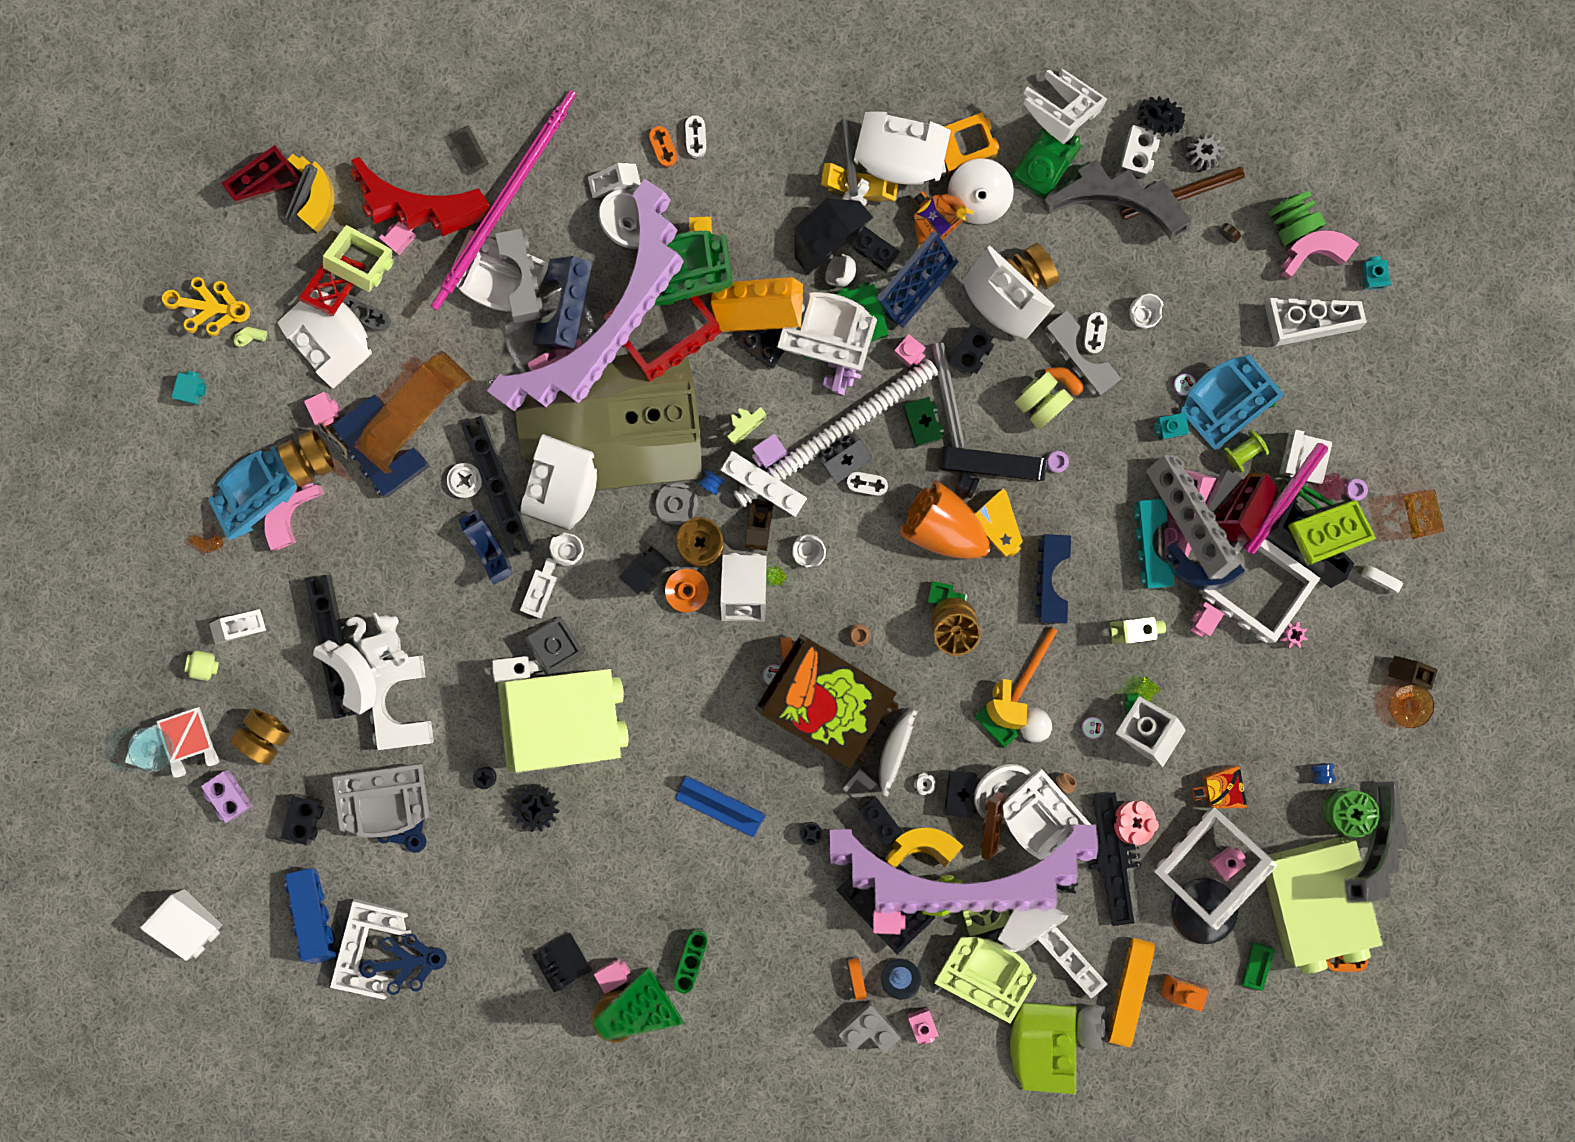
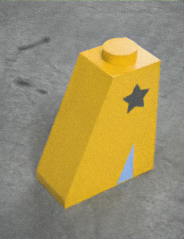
M1003 488L982 506L975 515L981 522L991 544L1003 557L1008 555L1013 557L1021 549L1019 545L1023 541L1007 492Z

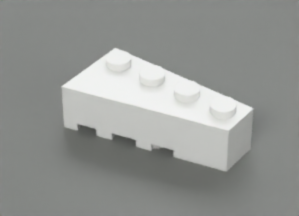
M1270 298L1265 304L1274 346L1360 330L1367 323L1362 301L1332 300L1330 302Z

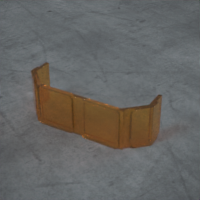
M439 351L427 362L423 363L390 401L374 416L363 429L354 447L383 473L391 474L392 470L389 469V466L399 449L452 391L465 382L472 383L474 380L444 351Z

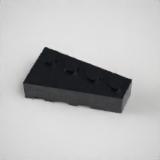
M1294 498L1265 539L1318 576L1319 580L1328 587L1333 588L1347 580L1354 563L1342 552L1307 565L1288 526L1311 515L1307 510L1303 511L1297 505L1298 500Z

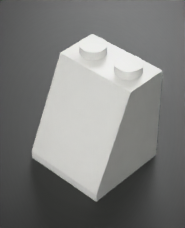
M737 553L723 555L721 582L722 621L765 622L767 556L756 553L751 555H739Z
M1139 696L1116 734L1144 757L1163 767L1186 730L1177 717Z
M184 889L172 894L144 923L141 929L187 961L192 957L196 959L205 950L203 945L207 941L212 942L220 934L218 930L222 924Z
M1057 908L1048 911H1041L1039 909L1018 911L1014 909L998 940L1003 942L1001 946L1010 952L1025 950L1065 921L1068 915Z

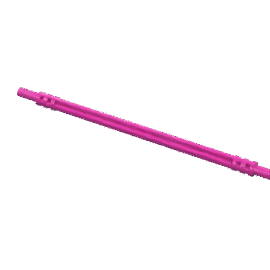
M569 90L559 107H555L440 285L441 290L430 305L432 309L438 311L447 295L451 294L566 117V111L577 95L574 91Z

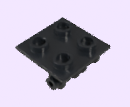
M782 329L745 331L736 342L740 346L739 349L745 350L751 354V357H756L755 360H760L767 365V368L773 369L785 352V350L778 348Z
M571 933L532 954L554 993L563 990L568 984L592 971Z

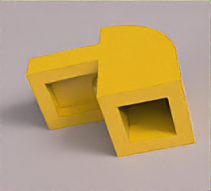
M1002 679L993 688V698L995 699L986 704L987 712L992 721L997 725L1019 730L1027 724V704L1011 702L1012 680Z

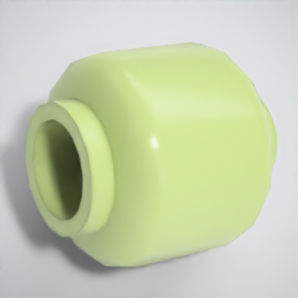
M196 650L187 656L185 672H188V676L191 679L208 681L211 679L212 674H217L219 662L215 661L213 653Z

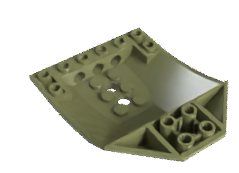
M666 351L639 354L649 364ZM628 354L616 355L614 360L608 363L602 371V376L594 382L589 389L588 395L580 403L559 390L555 400L547 407L529 395L515 412L521 457L533 465L534 456L542 435L589 450L594 454V458L591 459L594 468H597L595 491L702 479L700 427L695 387L688 356L679 365L672 366L661 377L658 376L649 382ZM654 409L658 411V421L649 420L647 416L649 410ZM627 412L636 413L638 420L635 424L626 422L625 415Z

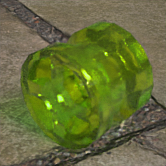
M1144 676L1140 686H1136L1133 690L1139 696L1152 703L1154 695L1160 693L1162 689Z

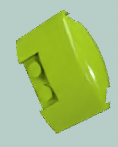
M1023 1002L1020 1007L1022 1009L1014 1019L1010 1036L1011 1062L1021 1088L1027 1091L1076 1094V1006Z

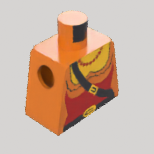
M1231 765L1202 776L1203 786L1192 788L1194 801L1206 799L1207 806L1210 808H1247L1241 770L1238 765Z
M1166 974L1160 995L1174 1004L1202 1012L1208 988L1206 985Z

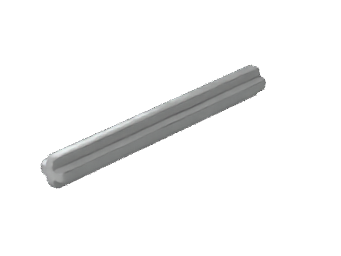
M943 342L935 343L932 348L952 447L963 448L964 440L945 346Z

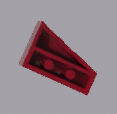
M274 145L221 184L232 199L240 204L296 187L301 176L287 160L281 149Z
M1249 473L1231 492L1232 498L1225 505L1221 503L1217 508L1219 512L1215 515V521L1225 532L1227 541L1253 540L1279 491L1267 473Z

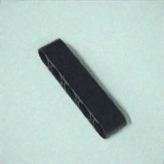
M946 446L941 447L939 469L942 470L948 469L950 471L967 473L970 471V473L992 474L993 476L1010 478L1013 476V478L1035 479V481H1045L1047 467L1046 458Z

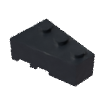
M651 546L648 550L644 551L643 556L640 554L618 578L638 595H650L657 587V584H655L656 580L668 568L671 562Z

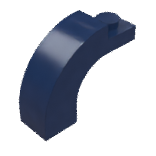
M476 509L460 518L459 523L462 531L478 553L492 584L495 585L512 575V567L505 552L479 510Z
M1175 542L1167 546L1166 557L1172 565H1178L1174 569L1173 574L1181 582L1193 588L1202 590L1220 589L1234 583L1245 573V569L1239 564L1224 578L1209 579L1203 567L1190 561Z

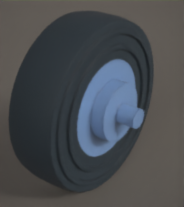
M896 959L889 962L883 969L881 983L884 991L889 996L904 1000L912 997L918 991L921 984V976L914 963L906 959Z

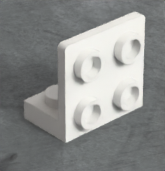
M1300 430L1289 432L1279 474L1293 478L1315 445L1321 442L1328 447V451L1307 481L1322 484L1332 442L1306 436L1304 431Z

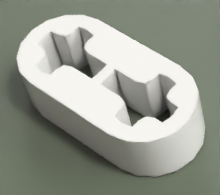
M694 115L686 121V146L688 154L692 158L698 159L706 153V130L704 120ZM693 121H697L698 125H702L698 127V135H694L693 128H689V126L693 125ZM694 139H698L699 146L703 147L699 149V153H695L694 149H690L694 147Z
M1095 312L1087 319L1083 347L1089 354H1097L1104 347L1107 318L1103 313ZM1099 317V321L1103 324L1098 326L1096 332L1094 331L1095 324L1091 323V320ZM1093 335H1097L1096 343H1099V346L1093 350L1092 346L1088 345V342L1093 340Z
M854 472L847 479L848 488L858 493L881 496L888 489L887 480L878 475ZM859 476L860 481L866 482V485H859L858 488H854V484L850 483V480ZM877 480H881L884 489L876 492L875 487L868 486L869 483H876Z
M1365 565L1361 573L1362 577L1397 594L1403 585V582L1369 565Z

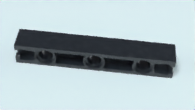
M479 416L475 419L477 424H480L482 435L473 437L469 429L471 427L469 421L460 424L511 557H516L522 553L521 551H516L513 538L522 536L527 546L523 548L524 552L532 551L534 547L485 419ZM480 441H486V450L479 452L477 444ZM496 481H501L503 488L500 492L495 493L492 488L493 484ZM515 521L519 528L516 533L511 534L508 526L511 522Z
M327 574L320 576L321 580L324 581V594L317 593L315 586L316 578L305 579L318 645L328 640L335 641L340 647L345 645L332 576ZM322 598H326L328 601V606L324 610L319 605ZM322 661L334 719L346 717V713L341 711L340 700L344 699V695H340L337 691L340 683L344 685L343 680L332 666ZM351 709V712H347L348 716L358 714Z

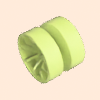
M1049 372L1040 379L1035 378L1021 391L1023 395L1014 402L1023 413L1028 412L1033 407L1036 408V411L1029 420L1038 430L1045 426L1073 400L1064 388L1054 395L1051 393L1058 381Z

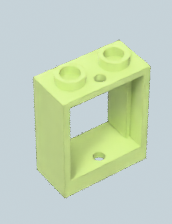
M347 225L323 255L324 269L367 292H370L374 286L377 287L380 284L382 274L385 270L389 271L394 262L391 248ZM351 244L379 257L368 274L340 260Z

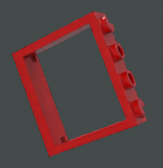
M698 296L690 297L689 300L708 323L649 364L645 362L629 340L622 345L649 382L658 376L661 377L672 366L679 365L685 357L695 354L700 350L701 346L707 342L714 341V337L721 333L719 323ZM616 307L602 316L604 322L609 319Z

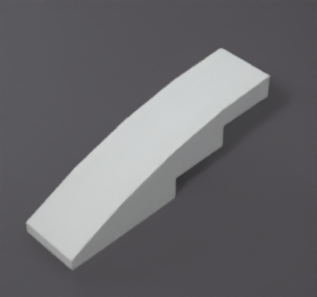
M1057 927L1038 939L1091 999L1108 985Z

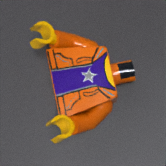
M924 191L920 192L914 198V201L921 208L914 214L918 248L933 231L938 233L943 241L963 221L967 222L966 213L973 214V210L967 208L959 197L943 194L934 195L930 199Z

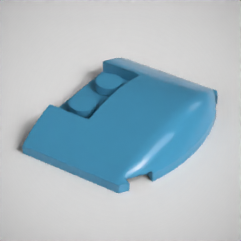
M1248 354L1243 357L1226 360L1202 376L1187 395L1181 413H1186V418L1210 446L1217 450L1285 394L1253 357Z
M270 447L272 451L264 453L259 450L242 459L219 481L217 486L220 489L215 498L209 497L208 501L228 539L231 540L252 531V526L281 502L287 503L294 494L297 484L284 466L276 447Z

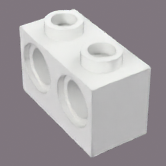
M1133 125L1129 130L1118 172H1125L1130 169L1134 176L1144 178L1147 173H1151L1154 165V160H1151L1152 154L1157 152L1160 142L1157 139L1158 132L1153 135L1152 130L1146 131L1145 128ZM1138 138L1146 139L1148 146H1141ZM1132 160H1141L1142 167L1134 166Z

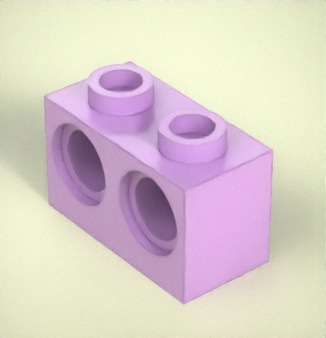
M774 433L753 448L754 454L752 458L759 468L763 466L767 470L768 467L783 459L787 455V451Z
M229 770L223 771L201 786L204 790L203 795L208 802H212L216 808L215 813L217 817L222 821L224 820L225 823L232 821L253 807ZM217 783L223 785L224 790L222 794L216 791ZM229 801L234 802L236 805L234 812L228 809Z

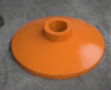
M692 569L676 571L669 577L665 586V596L668 603L674 609L685 613L700 609L705 604L709 594L708 583L704 576ZM687 586L691 588L689 595L683 593V589Z

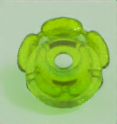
M779 566L769 568L770 573L767 576L773 585L782 586L783 582L787 580L784 571Z

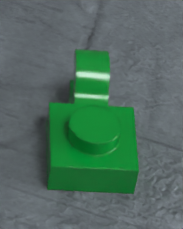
M932 581L928 603L937 605L948 598H961L967 601L968 595L953 592L954 585Z

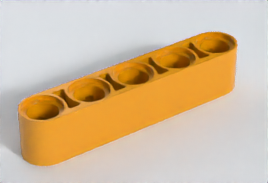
M1134 937L1131 938L1129 943L1131 947L1129 946L1124 964L1126 968L1123 969L1119 985L1121 989L1118 990L1114 1006L1116 1011L1113 1010L1109 1027L1111 1032H1108L1107 1036L1108 1043L1128 1048L1133 1043L1155 950L1154 942Z

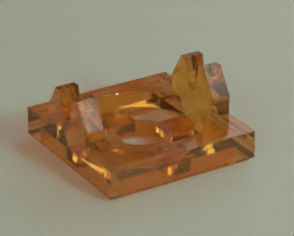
M1435 489L1402 496L1405 502L1412 539L1445 532ZM1418 498L1421 506L1419 512H1417L1415 504ZM1425 508L1428 511V519L1425 517L1424 514ZM1420 518L1425 523L1426 530L1421 528L1419 522Z

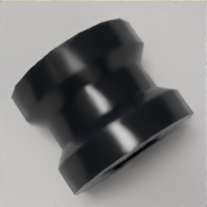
M963 472L955 492H962L971 499L980 479L977 477L971 478L968 473Z
M488 766L477 769L473 775L474 785L479 789H488L497 780L495 770Z
M807 822L802 826L800 833L801 839L805 844L816 845L820 842L822 829L817 823Z

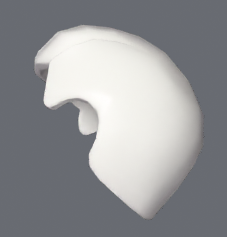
M841 254L843 257L834 256L827 267L825 280L832 286L845 287L855 277L856 263L850 256Z
M1150 293L1137 297L1129 309L1132 323L1143 329L1154 327L1162 318L1163 302L1157 295Z
M562 533L557 537H553L549 546L551 557L562 566H570L577 563L582 558L584 551L582 541L576 535Z
M807 534L795 540L792 545V555L798 564L806 568L819 566L825 559L826 548L819 537Z
M1037 707L1028 708L1027 724L1019 729L1024 739L1031 743L1042 742L1051 734V719L1045 711Z

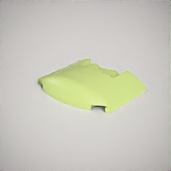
M960 937L934 983L1011 1023L1037 979L1035 974H1032L1028 964L1017 953L1008 951L998 942L981 937Z

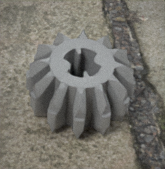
M1201 133L1199 138L1194 136L1192 143L1187 145L1190 151L1186 153V157H1193L1189 164L1198 163L1196 166L1197 170H1200L1203 166L1208 171L1211 166L1216 167L1218 161L1223 159V155L1220 152L1224 150V147L1218 146L1221 141L1219 138L1215 141L1212 140L1213 134L1206 137L1205 133ZM1205 149H1207V150L1209 151L1208 153H1205V154H1203V153L1201 152L1202 150H1205Z

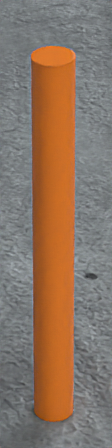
M1052 627L1048 629L1011 694V702H1018L1055 637L1056 629Z

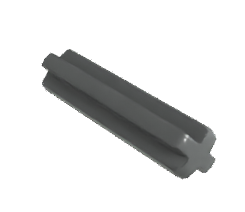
M311 164L305 166L286 211L285 219L290 223L297 222L299 217L297 214L303 208L318 172L317 168Z

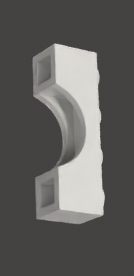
M731 451L720 469L723 473L755 491L794 517H796L807 499L733 451Z

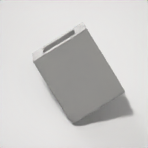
M858 768L842 789L854 799L860 801L869 789L872 790L876 782Z

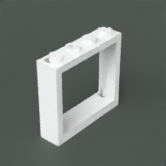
M1265 539L1258 548V551L1305 584L1273 631L1266 628L1217 591L1200 589L1199 593L1203 595L1207 603L1211 605L1216 604L1221 608L1220 611L1229 618L1234 617L1239 621L1238 625L1247 631L1252 630L1257 634L1255 637L1258 640H1262L1267 644V642L1275 643L1320 578ZM1234 541L1231 547L1238 554L1247 541Z
M1214 807L1203 815L1202 821L1198 826H1193L1188 831L1187 837L1183 842H1179L1173 847L1170 856L1158 863L1155 873L1211 927L1218 930L1278 864ZM1219 820L1262 860L1209 915L1168 873Z

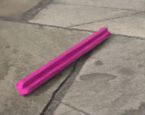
M1320 442L1315 445L1264 517L1253 540L1246 542L1243 548L1248 553L1255 554L1328 451V447Z

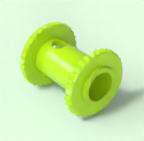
M1253 430L1248 431L1250 438L1231 451L1227 447L1224 448L1227 460L1240 473L1244 472L1242 465L1257 453L1269 454L1264 440Z

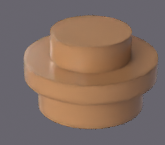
M855 625L849 631V640L855 646H864L870 640V631L864 625Z
M1064 773L1056 777L1057 787L1063 793L1071 794L1074 792L1077 783L1072 775Z

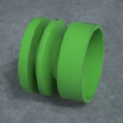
M1310 191L1290 196L1279 202L1274 209L1268 212L1270 218L1279 214L1281 216L1273 222L1274 226L1283 223L1286 226L1278 233L1284 246L1327 225L1320 211L1312 214L1309 213L1308 210L1316 205L1315 201L1307 204L1304 203V201L1312 197Z
M1342 788L1332 792L1325 800L1323 807L1324 819L1328 826L1336 832L1354 838L1364 837L1371 833L1378 824L1379 808L1375 800L1367 793L1350 788ZM1354 810H1357V813L1354 814V817H1351V814L1354 813Z

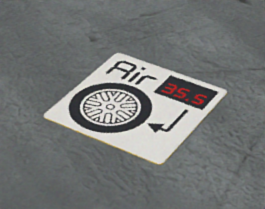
M319 421L320 432L347 459L346 448Z

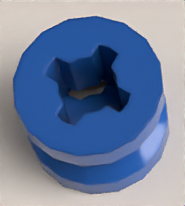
M707 469L705 477L698 482V485L717 495L718 487L725 480Z
M1334 763L1311 766L1312 771L1315 773L1314 784L1336 781V776L1333 775L1332 771Z

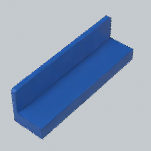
M686 776L676 797V800L752 837L755 836L765 817V813L689 776Z

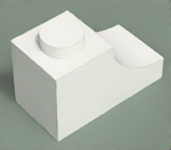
M617 163L588 177L593 198H601L616 190H631L641 184L636 164Z
M260 609L221 618L209 623L215 645L266 630Z

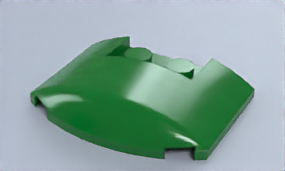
M690 231L675 235L674 239L667 246L677 252L684 262L679 272L674 274L669 281L667 288L659 294L654 306L674 304V301L710 292L716 294L733 285L726 235L721 233V236L711 234L710 231Z

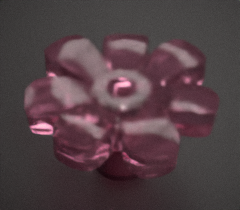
M1333 473L1332 478L1326 475L1324 477L1325 484L1320 485V491L1325 492L1324 498L1327 500L1333 496L1334 500L1337 501L1341 499V494L1347 495L1348 488L1344 487L1348 484L1346 478L1340 479L1338 473Z

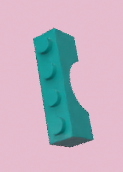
M1163 499L1138 501L1136 506L1133 507L1134 519H1138L1135 537L1136 541H1140L1141 549L1137 551L1138 562L1142 563L1143 572L1139 573L1140 583L1144 585V589L1174 586L1172 564L1161 560L1153 548V535L1156 529L1162 523L1168 521L1167 506Z

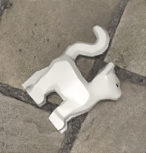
M375 612L373 617L377 629L381 632L378 635L362 639L361 637L366 630L365 621L359 617H352L346 622L347 626L357 625V629L352 636L353 643L368 663L374 678L381 676L377 668L387 667L382 658L390 654L400 666L410 662L408 655L401 650V641L396 633L399 623L398 618L388 615L378 616Z

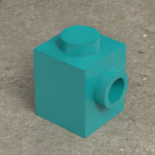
M186 370V374L178 372L172 398L199 405L201 396L204 397L207 390L205 380L199 377V373Z
M1186 413L1156 419L1154 424L1156 437L1159 436L1160 441L1190 434Z

